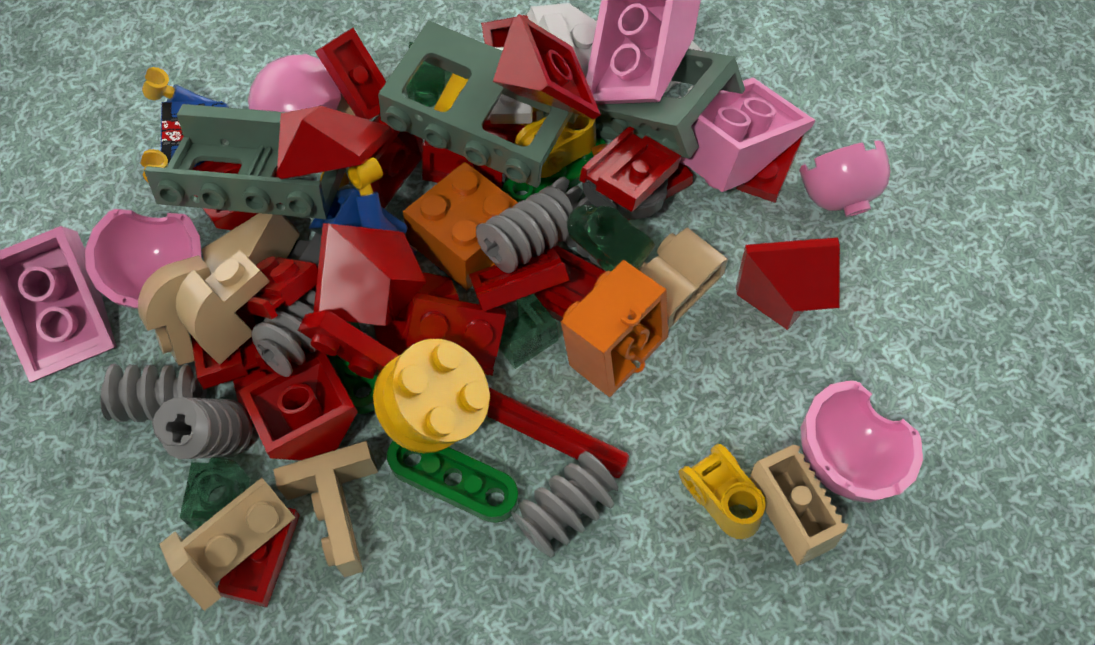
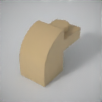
M238 250L229 259L223 261L205 280L194 269L187 275L177 293L176 311L178 318L198 344L216 362L221 364L252 336V330L236 311L270 281L241 250Z
M199 255L167 264L156 270L144 283L138 298L139 317L147 331L155 330L162 353L170 352L178 366L193 362L194 354L188 330L181 323L177 315V293L182 282L193 269L204 280L211 275L209 267Z

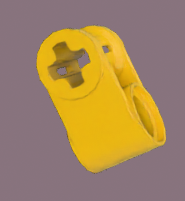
M579 115L574 124L570 122L566 124L542 166L541 178L554 175L566 165L586 156L592 151L591 148L596 146V119L593 120ZM546 117L524 127L515 138V144L523 147L530 145Z
M717 443L710 449L711 454L691 468L689 466L681 468L678 471L679 477L694 499L705 507L728 536L736 539H747L759 530L766 508L765 497L761 490L744 473L731 452L723 445ZM734 505H744L752 511L753 516L741 519L735 517L729 508Z

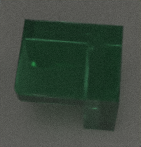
M534 294L516 300L518 317L503 327L499 350L514 369L558 341L556 320Z

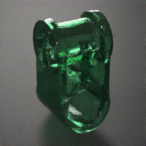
M592 205L578 206L570 213L567 221L568 233L572 240L597 260V263L605 271H612L622 260H625L639 270L655 248V244L649 236L633 226L617 209L611 206H599L597 208Z

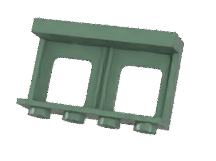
M428 20L378 93L381 121L387 123L394 130L406 131L425 139L436 148H445L462 155L475 165H485L504 173L515 182L527 183L538 188L541 182L542 166L568 122L574 124L579 115L521 97L494 83L493 79L502 50ZM423 61L468 79L452 107L446 112L434 110L406 98L402 94ZM502 94L548 113L530 145L519 146L488 133L482 128Z
M688 49L671 79L672 81L694 85L688 94L682 98L662 96L660 102L597 104L601 115L596 118V136L614 140L626 128L631 126L635 129L634 134L638 137L643 138L646 135L682 157L689 159L699 147L691 125L720 90L739 94L745 91L735 56Z
M182 104L177 117L184 137L166 168L147 166L144 171L156 204L326 219L346 168L325 171L321 181L274 177L277 172L280 116L281 113L285 112ZM200 161L238 163L242 165L238 174L193 170L196 163Z

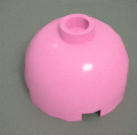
M880 140L874 141L876 149L865 150L864 143L862 142L814 158L816 167L811 170L808 169L806 164L802 165L799 171L809 197L819 207L828 211L844 210L846 217L871 210L869 202L881 196L889 183L891 171L884 142Z

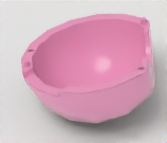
M308 54L280 57L268 63L257 74L250 87L248 106L249 109L278 112H290L320 105L336 110L341 100V92L320 59Z
M113 209L92 229L85 247L86 271L95 288L114 303L133 309H138L140 291L146 280L156 270L176 261L197 255L201 257V243L198 231L190 217L186 214L167 213V216L163 218H152L139 215L132 210Z
M849 380L830 384L814 397L800 427L802 450L805 455L804 460L810 463L809 469L815 472V477L821 480V483L826 488L853 501L869 503L901 494L916 481L923 462L922 440L919 432L904 419L892 421L880 416L871 406L870 397L872 393L863 387L860 382Z

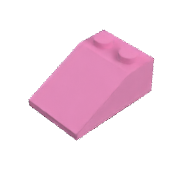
M601 0L586 76L596 104L660 102L694 39L701 0Z
M750 78L743 81L745 91L742 94L720 90L691 125L699 146L689 159L681 157L680 163L688 166L703 177L711 187L725 192L751 180L811 129L815 119L755 78Z
M59 226L0 250V316L30 383L116 348L101 292L95 288L86 271L85 248L77 231Z

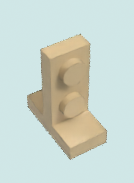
M367 441L273 469L276 486L287 500L312 493L311 499L316 517L319 522L325 520L329 535L321 539L328 566L335 565L344 578L363 572L342 484L378 473L374 455Z
M261 477L184 540L175 531L159 545L171 574L205 611L221 598L215 583L295 519V517Z

